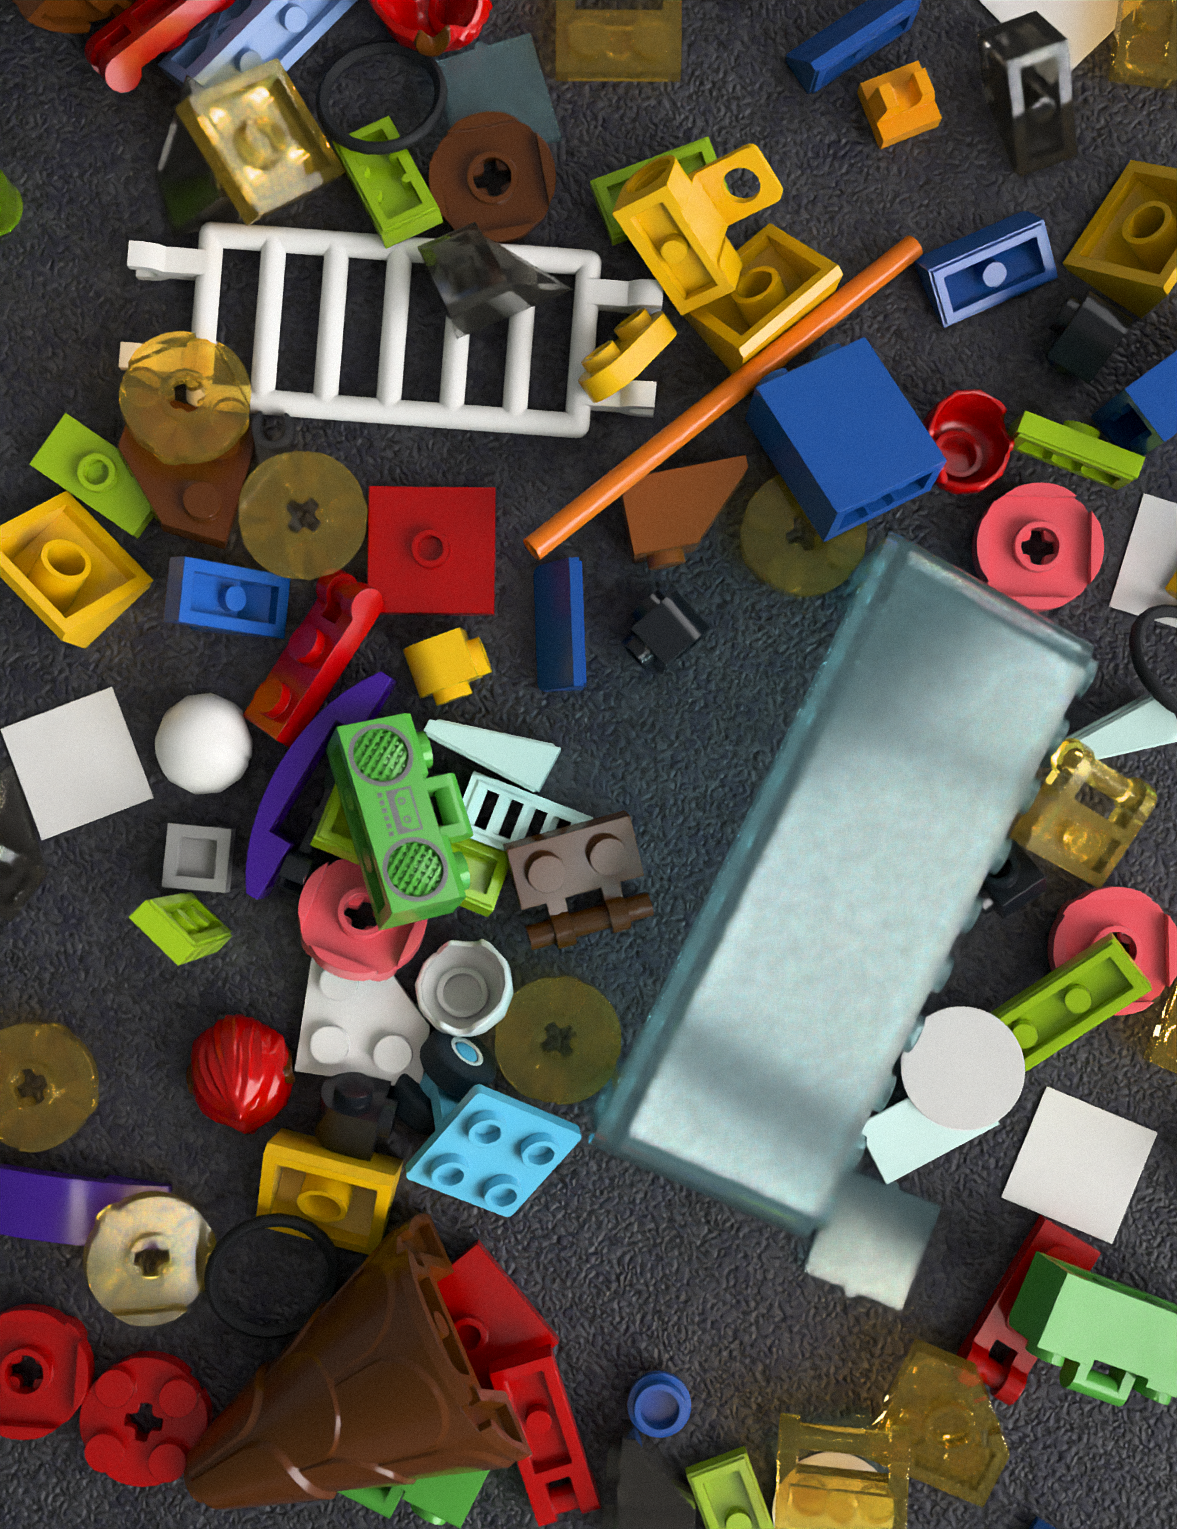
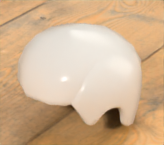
M213 693L186 696L167 710L155 736V754L161 770L170 782L196 795L222 792L243 776L252 757L253 741L245 719L242 716L243 711L235 703Z
M484 939L479 941L450 940L446 942L422 964L415 982L418 1007L421 1014L439 1032L456 1037H472L487 1032L505 1017L513 997L512 976L508 962L491 943Z

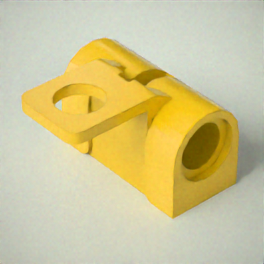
M745 144L688 175L675 156L665 155L646 164L626 181L620 191L612 215L682 316L735 291L742 269V259L725 235L729 225L778 202L782 197L783 187L760 149L754 144ZM746 168L754 172L758 177L760 190L752 197L738 198L726 189L724 184L725 175L732 169Z

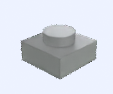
M168 823L162 887L221 893L230 892L236 829Z

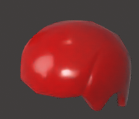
M981 389L954 391L934 405L922 421L947 460L934 483L941 490L955 495L978 493L1000 478L1009 460V453L1015 445V441L1008 435L1004 423V417L1007 412L1006 407L1001 401Z

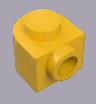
M460 627L403 649L419 697L424 698L433 695L436 706L472 694L469 682L492 673L491 665L480 637L469 640L466 630Z

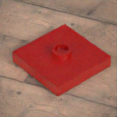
M369 486L367 584L378 590L382 595L383 608L380 615L495 616L496 488Z
M479 1239L451 1261L454 1272L436 1282L481 1389L494 1390L489 1377V1362L547 1344H551L553 1348L559 1343V1336Z

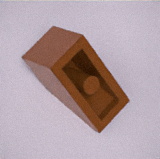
M746 455L650 473L622 494L620 501L632 562L647 561L648 570L665 569L686 563L684 554L696 550L743 480L748 470Z

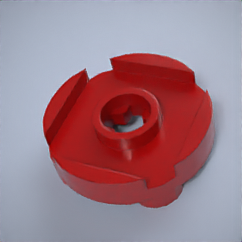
M22 1304L0 1312V1436L16 1440L44 1437L56 1430L61 1424L70 1420L84 1402L88 1390L93 1384L95 1362L92 1347L87 1340V1329L77 1317L66 1316L56 1308L41 1304ZM25 1356L33 1357L36 1364L40 1365L43 1370V1375L35 1379L33 1387L24 1386L23 1375L13 1373L12 1365L20 1363Z
M160 1351L135 1352L122 1358L118 1363L109 1366L89 1388L80 1411V1434L85 1445V1459L88 1465L93 1470L106 1473L115 1481L130 1486L150 1487L179 1479L184 1473L185 1467H187L186 1459L189 1450L212 1424L213 1415L210 1396L206 1388L204 1387L202 1390L199 1381L191 1374L193 1369L182 1359ZM142 1403L153 1405V1416L162 1418V1427H153L149 1434L139 1431L138 1426L132 1423L130 1414L137 1413L140 1410Z

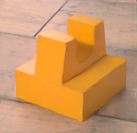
M919 60L860 83L857 90L858 97L879 149L938 127L942 119L935 102L934 88L926 69H922Z

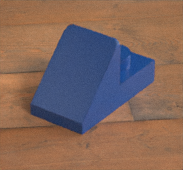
M186 556L170 557L164 622L190 626L192 631L285 639L291 576Z

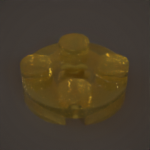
M174 331L148 340L130 358L128 362L129 367L123 375L119 390L122 416L127 429L136 442L144 449L153 453L159 461L167 465L207 462L226 453L245 434L249 427L252 400L251 384L244 365L229 347L217 340L216 344L207 339L196 338V333ZM185 384L190 392L200 389L204 393V397L197 401L198 409L186 412L183 408L174 409L170 406L169 402L175 399L174 387Z
M293 451L271 457L250 474L241 490L238 522L245 547L261 566L278 576L312 580L335 573L352 560L364 541L368 508L361 486L343 464L328 455L317 452ZM310 498L314 499L319 504L315 512L316 518L321 522L319 527L314 532L304 527L298 533H294L288 527L292 520V515L286 510L288 504L293 499L300 504L306 503Z
M779 474L764 483L746 506L739 531L742 557L752 575L765 586L769 585L775 591L786 593L785 595L795 598H812L826 594L847 580L863 559L867 539V522L825 542L817 535L813 538L814 549L804 551L800 543L789 544L786 539V533L793 530V519L803 517L807 524H811V522Z
M573 975L544 976L526 983L513 993L505 1017L496 1025L495 1056L501 1072L519 1093L534 1100L536 1098L543 1102L573 1104L589 1098L609 1081L621 1053V1026L613 1005L598 988ZM555 1022L559 1028H564L568 1025L573 1028L576 1035L572 1036L569 1040L572 1051L568 1055L562 1056L556 1049L548 1053L542 1049L540 1043L544 1042L547 1038L545 1026Z
M29 1021L0 1030V1141L10 1147L19 1148L17 1151L29 1153L48 1150L63 1143L83 1127L99 1103V1076L91 1052L80 1038L72 1034L68 1027L60 1023ZM32 1069L36 1076L43 1075L48 1086L43 1090L45 1099L41 1103H37L32 1095L22 1098L18 1093L17 1086L25 1081L23 1070Z
M146 1191L132 1194L118 1203L108 1204L96 1216L95 1226L89 1233L84 1247V1276L88 1287L102 1307L112 1312L114 1317L126 1324L155 1326L168 1323L188 1311L186 1306L196 1299L200 1291L205 1293L204 1273L208 1258L217 1244L214 1232L197 1208L186 1199L163 1191ZM155 1242L159 1250L167 1251L166 1260L156 1262L153 1273L145 1274L141 1264L134 1262L136 1253L143 1251L146 1244Z

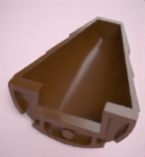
M418 1214L391 1231L330 1300H325L321 1303L275 1360L265 1362L256 1370L189 1450L186 1459L187 1467L184 1469V1481L190 1495L197 1502L205 1503L212 1509L218 1510L334 1499L338 1491L411 1485L417 1479L509 1468L514 1462L521 1461L532 1455L507 1393L505 1391L481 1389L436 1283L452 1274L454 1269L430 1214Z

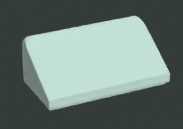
M908 1097L859 1123L855 1128L887 1185L999 1125V1122L997 1121L992 1125L977 1130L949 1129L926 1118Z

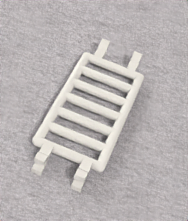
M207 222L201 227L198 249L166 247L152 242L129 240L127 266L129 269L136 270L138 280H194V303L190 350L120 342L119 368L121 370H128L127 376L131 379L154 380L166 378L187 380L186 401L189 405L209 411L257 414L259 411H262L263 415L285 416V413H288L291 417L567 438H581L586 435L589 430L591 410L620 412L631 416L653 418L657 382L631 381L610 397L597 403L591 401L578 382L580 376L586 371L581 361L595 350L598 311L621 312L631 315L645 308L651 315L661 311L663 303V288L657 280L620 281L601 279V258L592 250L411 237L386 249L378 234L224 222ZM223 248L261 251L250 388L212 386ZM286 253L324 256L313 393L275 390ZM349 258L387 261L376 398L338 395ZM412 263L450 265L439 403L401 400ZM475 267L513 270L502 407L464 405ZM538 272L576 275L565 412L527 409Z

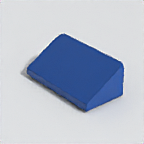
M867 0L790 51L785 57L786 63L807 94L811 92L814 94L909 31L919 10L921 0Z
M1029 211L1014 214L930 251L914 262L917 274L940 325L944 328L1058 278L1044 219Z
M569 557L539 565L533 573L537 685L539 690L543 692L583 690V687H587L582 561H579V557Z

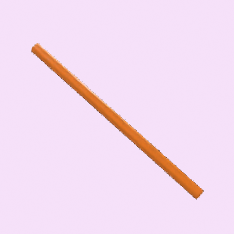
M910 235L904 237L523 539V543L535 559L541 560L752 392L762 378L782 368L923 255V250L919 242Z

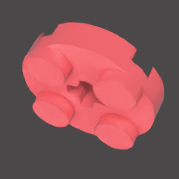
M1051 483L1024 484L994 501L987 507L982 518L977 523L972 539L973 564L986 594L993 599L1001 600L1011 608L1026 612L1053 610L1076 598L1098 574L1103 560V532L1092 511L1088 513L1085 506L1075 499L1077 495L1070 490ZM1031 531L1041 532L1042 541L1053 544V554L1042 557L1041 565L1031 563L1030 555L1023 554L1021 543L1030 540Z
M345 859L337 860L330 865L328 861L311 874L300 895L298 924L302 948L320 967L335 976L353 981L372 980L379 982L388 980L395 975L399 968L407 964L418 951L425 934L428 919L379 931L377 925L366 926L364 930L352 927V919L344 915L347 908L358 910L363 902L371 904L360 865Z
M1118 886L1093 888L1074 899L1066 901L1058 910L1057 918L1051 927L1048 938L1049 965L1051 971H1053L1110 932H1117L1118 941L1129 944V955L1151 983L1152 990L1114 1015L1137 1013L1153 1004L1152 1000L1161 994L1165 986L1170 987L1177 976V926L1170 916L1164 914L1160 906L1152 901V898L1141 891Z

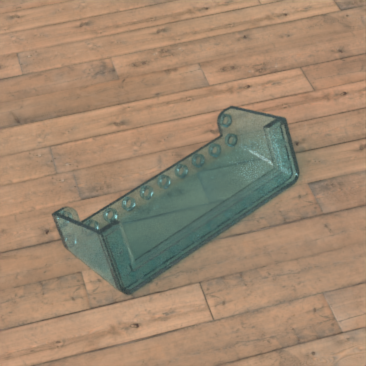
M890 530L865 552L838 607V610L844 612L845 615L625 1064L616 1060L589 1115V1144L803 1239L807 1238L813 1229L823 1232L831 1221L838 1203V1196L832 1193L843 1169L852 1172L859 1163L867 1144V1136L861 1132L873 1109L880 1113L888 1103L897 1079L890 1072L901 1050L909 1053L916 1045L926 1020L924 1016L919 1014L930 990L939 993L948 980L955 961L954 957L948 955L956 936L959 931L967 934L976 922L983 906V898L977 896V893L987 873L996 874L1004 864L1012 846V839L1007 837L1006 833L1016 813L1025 815L1032 806L1041 786V780L1034 777L1045 753L1053 756L1061 746L1070 726V721L1063 718L1073 696L1081 697L1087 691L1099 666V662L1091 658L1094 645L920 545Z

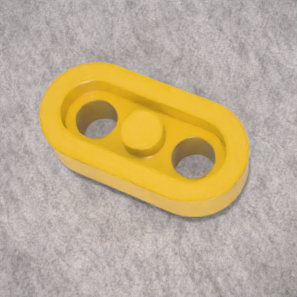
M645 308L634 312L615 327L614 332L619 337L615 342L613 340L605 342L581 361L586 371L580 376L578 382L593 403L610 397L630 383L674 339L677 331L663 311L650 315Z

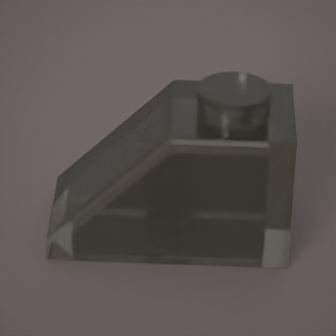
M1037 11L976 32L983 91L1014 173L1018 177H1022L1077 157L1068 39Z

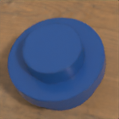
M648 1372L639 1377L630 1388L627 1398L628 1414L634 1426L643 1434L655 1438L671 1436L680 1431L689 1419L691 1413L689 1391L684 1382L670 1372Z

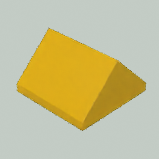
M1130 160L1063 264L1069 272L1141 319L1169 294L1177 282V168Z
M771 223L736 251L742 259V269L735 291L683 315L732 374L834 294L843 276L838 264Z
M67 490L0 525V577L61 641L87 648L154 581Z
M281 1128L267 1142L263 1153L256 1217L276 1213L296 1215L317 1225L328 1235L336 1247L370 1255L384 1238L404 1160L373 1152L370 1162L327 1150L314 1136ZM267 1228L312 1240L306 1234L291 1228Z

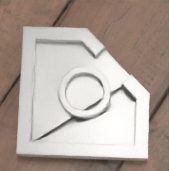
M311 958L294 1071L331 1077L346 1072H360L367 1076L392 1081V1086L395 1085L399 1076L405 1073L420 1084L425 1072L420 1061V1049L431 1034L432 1024L421 1014L418 1004L414 1003L395 976L379 982L372 980H348L329 973Z

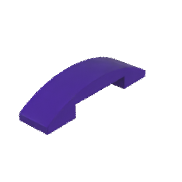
M381 671L362 680L326 706L293 742L274 772L254 820L247 851L246 894L256 900L267 898L280 878L279 873L289 851L292 848L297 850L300 845L299 842L280 832L279 829L326 754V747L336 727L343 726V724L348 725L376 719L396 687L397 681Z
M0 1163V1235L90 1247L160 1250L163 1245L172 1184L109 1175L104 1179Z

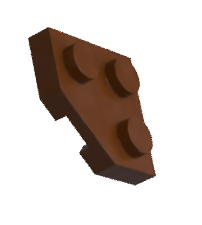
M136 389L119 441V456L131 477H134L150 505V510L163 532L225 550L256 451L251 428L252 423Z

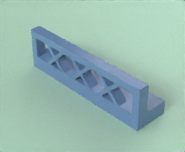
M236 0L226 10L215 14L211 13L189 32L187 39L180 46L171 50L157 65L170 80L189 92L211 120L226 132L357 0Z

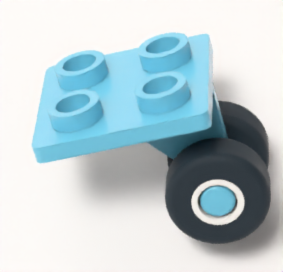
M435 1029L420 1049V1061L425 1070L420 1084L408 1074H401L395 1085H391L388 1098L399 1100L395 1113L403 1123L412 1130L429 1136L428 1140L406 1164L407 1179L504 1217H510L581 1140L579 1126L488 1088V1085L495 1078L496 1064L491 1052L476 1036L456 1037L441 1033Z

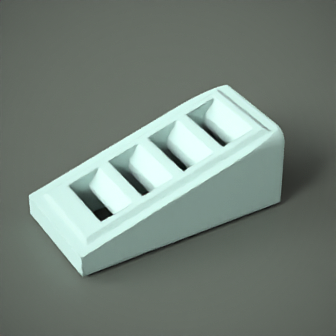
M1151 694L1143 695L1037 752L1038 755L1035 758L1041 768H1064L1177 742V718L1174 713L1155 700Z
M429 719L424 729L427 737L534 794L536 791L540 792L561 752V748L556 747L553 743L441 719Z
M476 771L473 772L463 796V802L474 834L470 838L504 851L503 844L525 838L536 809L548 813L540 834L555 830L560 818L571 822V825L593 819L591 816ZM490 790L500 795L487 828L484 829L476 826L475 822L486 794ZM513 799L524 805L509 839L499 835V832Z

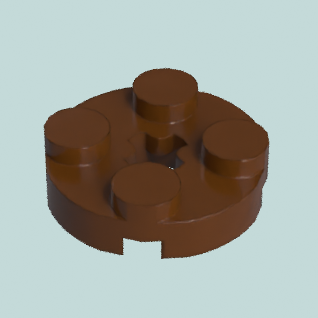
M499 111L479 112L457 121L440 141L429 165L430 191L440 209L442 218L459 237L478 242L509 244L524 238L545 220L555 193V163L546 141L528 125L518 121V118ZM496 162L499 172L510 173L511 182L502 185L501 195L489 196L486 188H476L474 184V178L484 175L483 164Z

